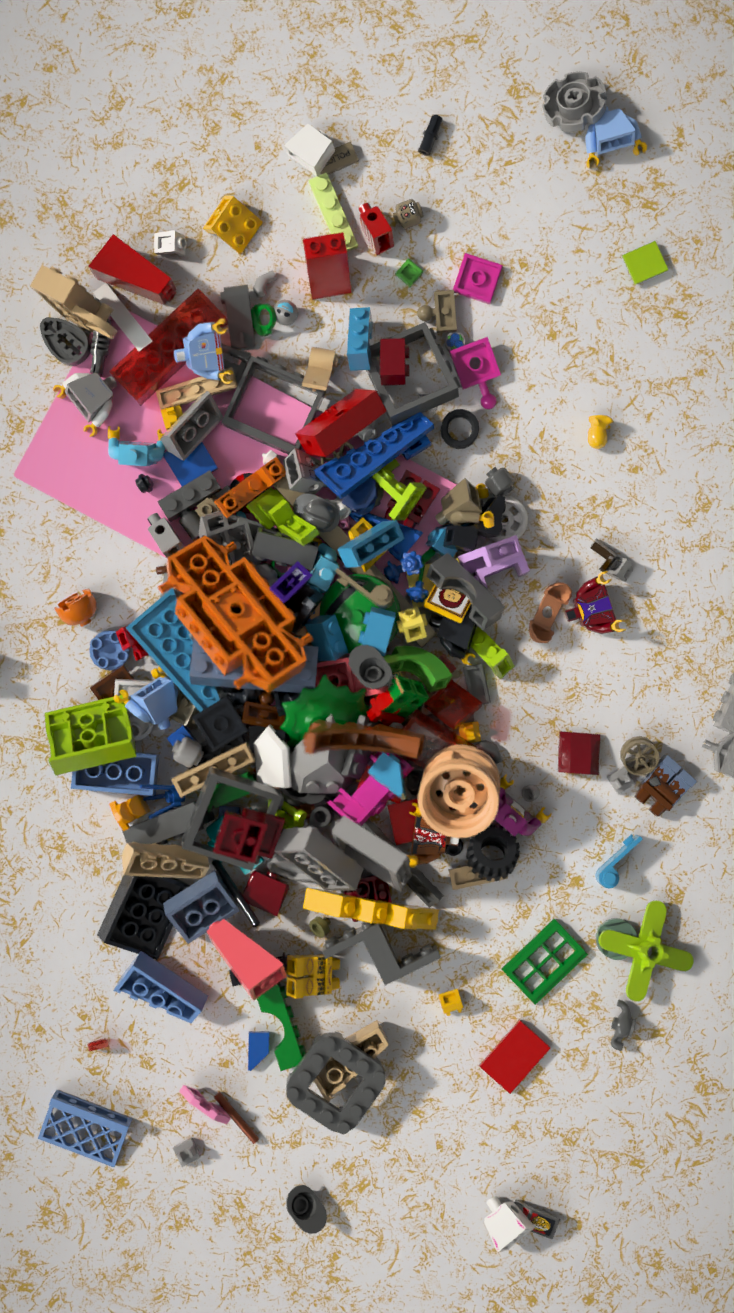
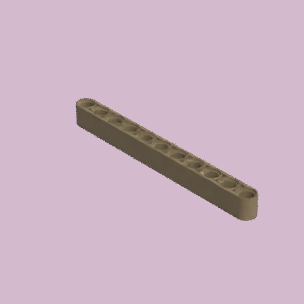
M286 475L273 484L275 489L292 507L297 497L306 494L290 490ZM338 525L330 532H319L318 536L326 545L337 552V557L342 561L337 549L351 541L350 538ZM375 565L366 573L361 566L348 567L353 574L373 575L387 583L396 594L401 611L413 608ZM428 623L427 626H424L427 637L415 640L421 648L437 635Z

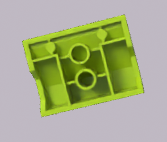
M110 697L44 713L46 734L51 758H48V761L55 776L137 757L129 711L125 707L126 704L124 702L116 703L114 698Z

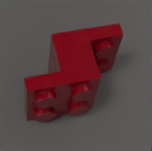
M244 808L242 815L226 811L213 851L216 854L255 863L257 855L272 859L285 820L282 817Z

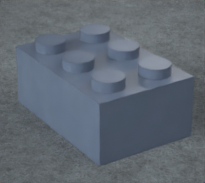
M215 870L163 903L167 918L187 944L205 934L214 922H220L223 919L227 920L240 911L237 901Z

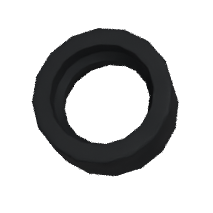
M455 409L449 412L444 417L441 425V436L444 442L455 449H464L471 446L479 433V422L476 416L464 409ZM459 417L468 420L472 427L471 435L462 441L454 440L448 433L449 423Z

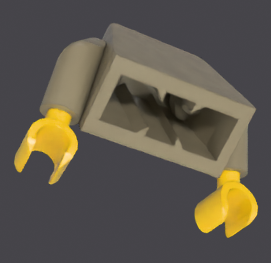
M464 478L441 499L442 511L435 516L438 523L444 525L450 521L453 525L460 526L466 522L479 523V521H483L486 528L493 527L494 515L492 512L487 511L479 515L482 513L480 498L483 499L489 496L486 485L479 483L474 487Z

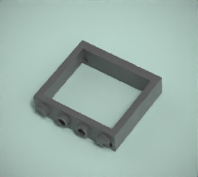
M426 322L387 339L405 338L406 345L425 337L449 386L395 409L385 386L381 385L380 375L372 359L380 356V342L370 346L371 367L366 372L387 410L386 414L392 426L403 422L419 412H426L459 397L458 388L461 387L457 377L453 378L451 364L448 360H444L443 348L440 344H436L435 332L433 328H428Z
M251 356L223 417L222 425L288 455L294 448L301 450L302 445L298 439L294 446L233 419L255 369H259L317 395L303 427L315 419L326 391L317 389L314 392L312 388L303 387L304 375L294 372V374L286 371L287 368L282 365L276 364L273 366L263 357L257 356L255 358Z
M210 767L181 839L182 849L252 871L254 865H258L261 856L257 855L255 863L216 854L213 851L214 847L196 842L194 839L217 782L272 799L267 814L274 816L277 809L280 810L284 802L281 790Z

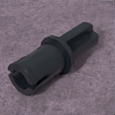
M432 115L427 129L423 131L424 137L418 148V152L422 155L430 156L433 144L438 139L437 134L443 118L439 115Z

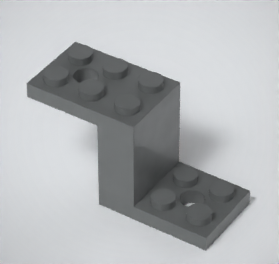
M365 921L357 929L351 927L345 930L343 936L339 938L333 936L327 939L322 948V953L325 959L363 941L384 985L396 981L441 958L436 944L433 946L428 944L420 948L421 952L415 955L412 953L407 954L399 962L381 924Z

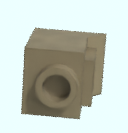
M215 494L197 505L198 508L195 511L200 518L220 510L214 502L218 499Z

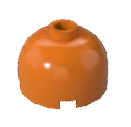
M90 589L82 590L84 593L82 595L75 593L58 603L59 608L55 607L54 609L63 622L72 626L80 624L81 627L91 622L90 618L95 614L97 603Z

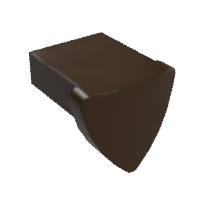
M597 538L590 547L606 559L599 568L602 572L608 568L617 556L615 551Z

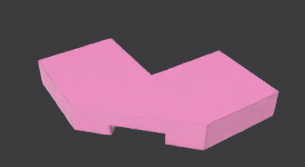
M186 1085L182 1086L180 1093L191 1105L211 1119L228 1124L231 1118L221 1106L208 1102L197 1089Z

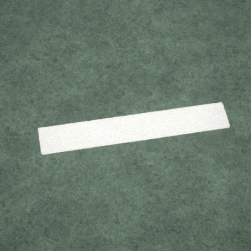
M107 283L93 292L101 304L104 303L113 309L110 316L138 351L152 342L151 338Z

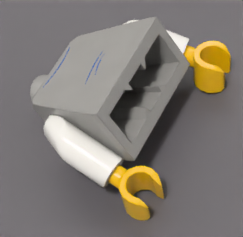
M74 373L63 382L62 386L55 385L53 391L57 392L61 389V393L57 397L63 399L68 396L88 423L92 421L91 425L84 426L83 431L86 432L91 427L93 432L89 437H94L97 434V427L103 424L113 406V392L111 390L117 387V382L112 376L102 380L98 373Z

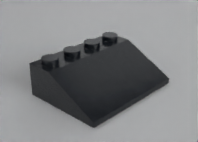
M123 875L97 936L105 944L136 954L142 951L151 958L158 960L173 927V924L165 914L163 903L191 885L176 878Z

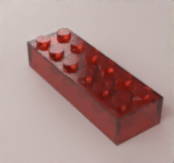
M198 288L148 335L152 340L150 344L140 351L136 348L131 350L109 373L141 406L186 364V361L176 362L174 358V350L184 349L183 338L187 337L188 333L201 323L214 322L216 324L219 319H225L226 322L224 324H219L221 328H224L229 324L227 318Z

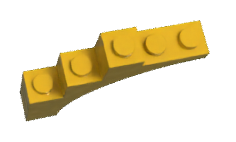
M306 888L303 905L304 909L339 918H353L369 923L386 924L413 930H436L439 909L390 903L315 888Z

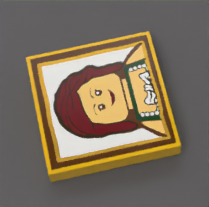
M436 585L432 588L424 604L425 608L460 624L471 606L470 600L462 592L455 589L440 590Z

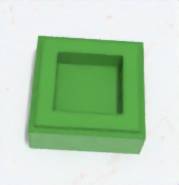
M408 258L395 275L411 288L423 274V270Z

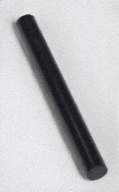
M217 859L213 860L212 865L252 926L257 927L260 921L221 862Z

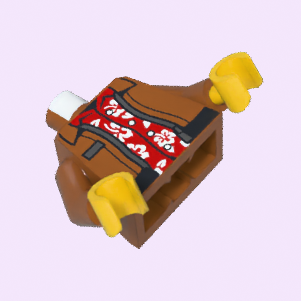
M412 803V805L417 807V810L414 813L410 812L411 815L415 816L411 855H407L410 858L409 865L412 868L417 865L428 864L440 858L441 854L445 853L446 845L458 846L459 838L445 836L431 828L422 817L419 804Z

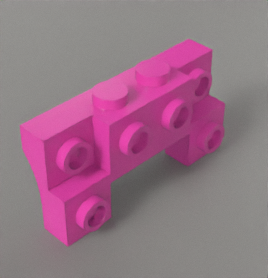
M377 752L374 756L371 754L370 760L375 763L383 752ZM393 754L400 760L399 764L403 769L405 779L413 768L399 755ZM369 776L352 797L340 788V794L333 801L329 800L327 803L340 816H345L362 826L370 816L381 813L385 808V803L396 795Z

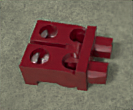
M406 469L400 482L408 487L410 483H421L422 478ZM426 480L422 484L427 489L402 525L413 529L416 524L419 525L440 492V488ZM392 497L387 504L388 509L385 514V519L391 521L393 519L389 514L397 503Z

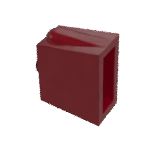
M254 870L242 895L249 905L278 916L289 890L288 882L278 879L279 875L271 871L265 873L260 870Z

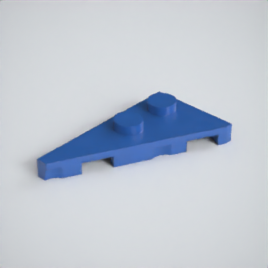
M352 510L349 515L356 522L363 517L373 527L382 521H391L371 513L359 515ZM399 524L405 539L392 546L388 551L400 561L403 558V554L411 549L423 532Z

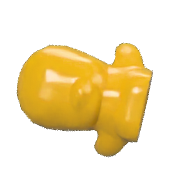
M607 415L590 416L589 422L591 427L587 432L588 443L594 449L603 448L607 444L608 439L606 429L611 428L609 424L613 422V419Z

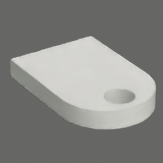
M115 679L114 696L121 695L119 693L120 690H126L129 695L128 699L131 700V695L152 681ZM129 711L131 725L139 728V732L134 735V740L138 741L148 736L154 724L143 722Z

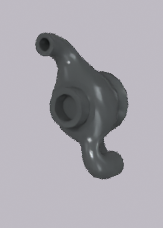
M618 999L617 1006L622 1009V1012L618 1018L614 1017L611 1029L615 1030V1034L611 1039V1046L616 1050L622 1051L623 1043L621 1041L627 1036L631 1039L636 1019L632 1020L627 1003Z

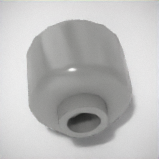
M185 737L181 741L177 740L171 750L174 752L173 759L187 768L193 765L197 766L204 754L202 745L189 737Z

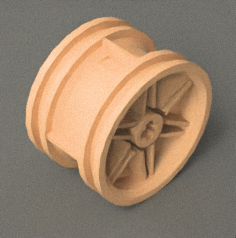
M464 744L451 745L437 751L428 760L424 768L418 795L419 809L427 824L435 831L454 838L474 836L485 830L496 816L499 804L500 774L497 766L490 756L473 746ZM437 790L442 791L439 796L436 794ZM473 802L477 803V806L474 808L470 807Z

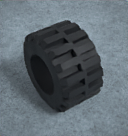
M491 825L490 828L487 827L482 832L472 836L467 848L466 859H468V866L473 867L472 872L474 874L479 873V878L487 877L486 881H491L492 878L495 881H500L501 877L503 879L507 878L508 874H511L516 867L520 855L519 842L516 843V836H511V833L503 830V826L495 828V825ZM489 845L496 846L502 850L504 858L498 861L489 860L483 855L481 849Z

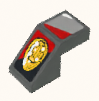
M515 1200L514 1203L535 1226L531 1232L553 1239L560 1219L544 1209L536 1210L521 1200Z

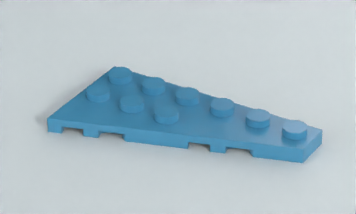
M172 588L130 623L126 629L196 709L201 712L219 701L220 698L215 686L193 685L190 682L193 641L189 636L190 632L175 614L177 597Z

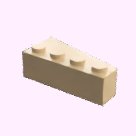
M377 1020L345 1038L373 1058H376L389 1045L387 1036ZM330 1057L314 1082L324 1099L330 1101L338 1091H341L346 1086L348 1081L358 1074Z

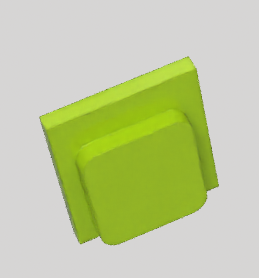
M656 241L622 255L635 285L668 271Z
M270 487L246 507L265 529L270 530L275 526V523L268 511L283 499L286 501V499L277 490H273Z

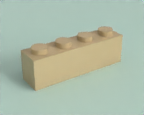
M132 842L126 843L122 853L123 875L202 879L206 876L209 869L207 856L182 849V846L176 844L159 845L157 843L139 844Z

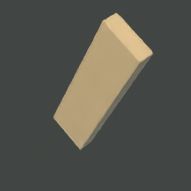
M232 367L227 368V369H224V370H221L222 373H224V372L227 371V370H232L233 373H234V370H233ZM226 374L228 380H233L230 384H225L222 380L198 377L156 390L160 409L194 402L207 391L213 396L236 389L238 385L235 374Z

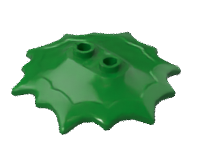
M326 675L322 676L319 685L314 689L302 688L301 694L297 699L282 703L286 719L280 726V729L289 735V740L286 744L289 748H294L304 739L313 722L319 719L326 721V718L331 714L335 722L341 725L347 722L357 723L359 715L368 717L366 712L369 709V705L364 702L366 688H362L357 692H351L347 685L335 686Z

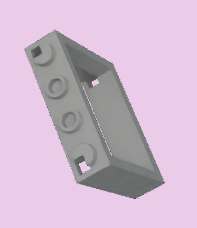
M343 816L341 820L338 819L332 829V835L337 847L343 849L344 853L349 857L356 859L357 863L365 870L399 892H402L412 877L408 856L349 818Z

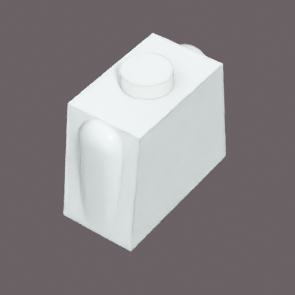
M309 124L303 127L284 145L289 157L317 177L335 152V147L327 134L322 130H316Z

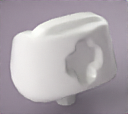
M272 450L267 454H262L264 465L275 457L279 460L277 454Z

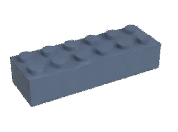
M194 638L189 676L191 684L236 688L237 686L234 685V681L243 676V664L224 676ZM304 646L306 663L302 671L273 691L301 693L304 687L314 689L316 684L318 647ZM251 683L241 687L244 689L264 690Z

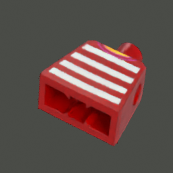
M369 203L361 205L359 207L361 226L375 254L379 255L393 248L392 229L379 207L371 208Z

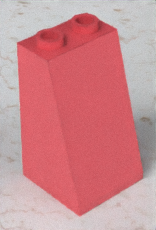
M225 919L210 925L207 933L212 944L253 1001L287 977L281 961Z

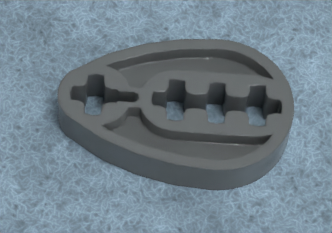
M47 317L41 321L40 331L44 343L57 360L67 366H76L87 359L91 350V342L83 330L60 318ZM50 324L56 330V333L50 331L47 326ZM61 338H66L82 353L80 355L76 354L69 346L62 342Z

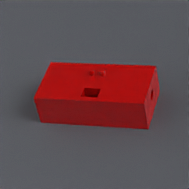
M354 389L296 432L295 435L306 454L327 457L387 412L376 390Z

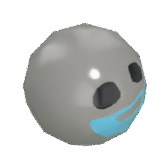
M281 300L274 306L276 321L279 324L287 326L297 319L298 309L293 302Z

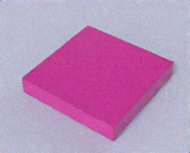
M465 253L453 288L454 293L490 305L503 265Z

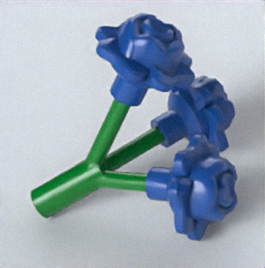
M429 548L422 556L416 555L415 551L404 553L403 558L400 559L401 565L396 566L389 560L387 562L388 566L384 568L385 577L398 584L400 573L407 572L409 576L419 574L415 587L406 589L410 600H413V602L422 603L429 596V591L423 588L424 583L422 580L425 563L435 555L434 549Z

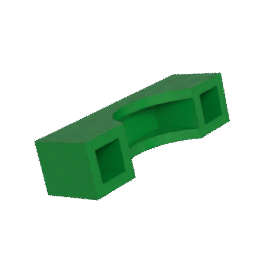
M279 982L258 997L257 1001L261 1012L276 1016L284 1027V1038L275 1047L274 1051L280 1071L296 1067L306 1054L304 1044L300 1045L298 1037H301L298 1025L294 1026L292 1021L294 1017L291 1005L287 1006L285 998H288L285 986L281 987Z

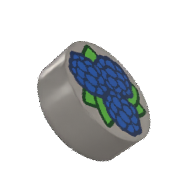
M451 332L445 339V347L448 351L465 345V338L459 332Z

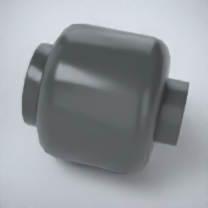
M494 467L486 474L488 478L485 480V485L494 496H505L514 489L515 480L506 468L497 469Z

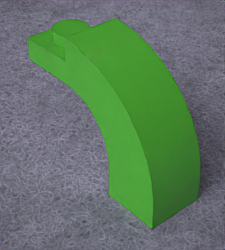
M397 646L391 655L383 657L389 664L391 673L398 671L410 672L421 679L429 692L446 688L452 678L451 672L438 657L418 647Z

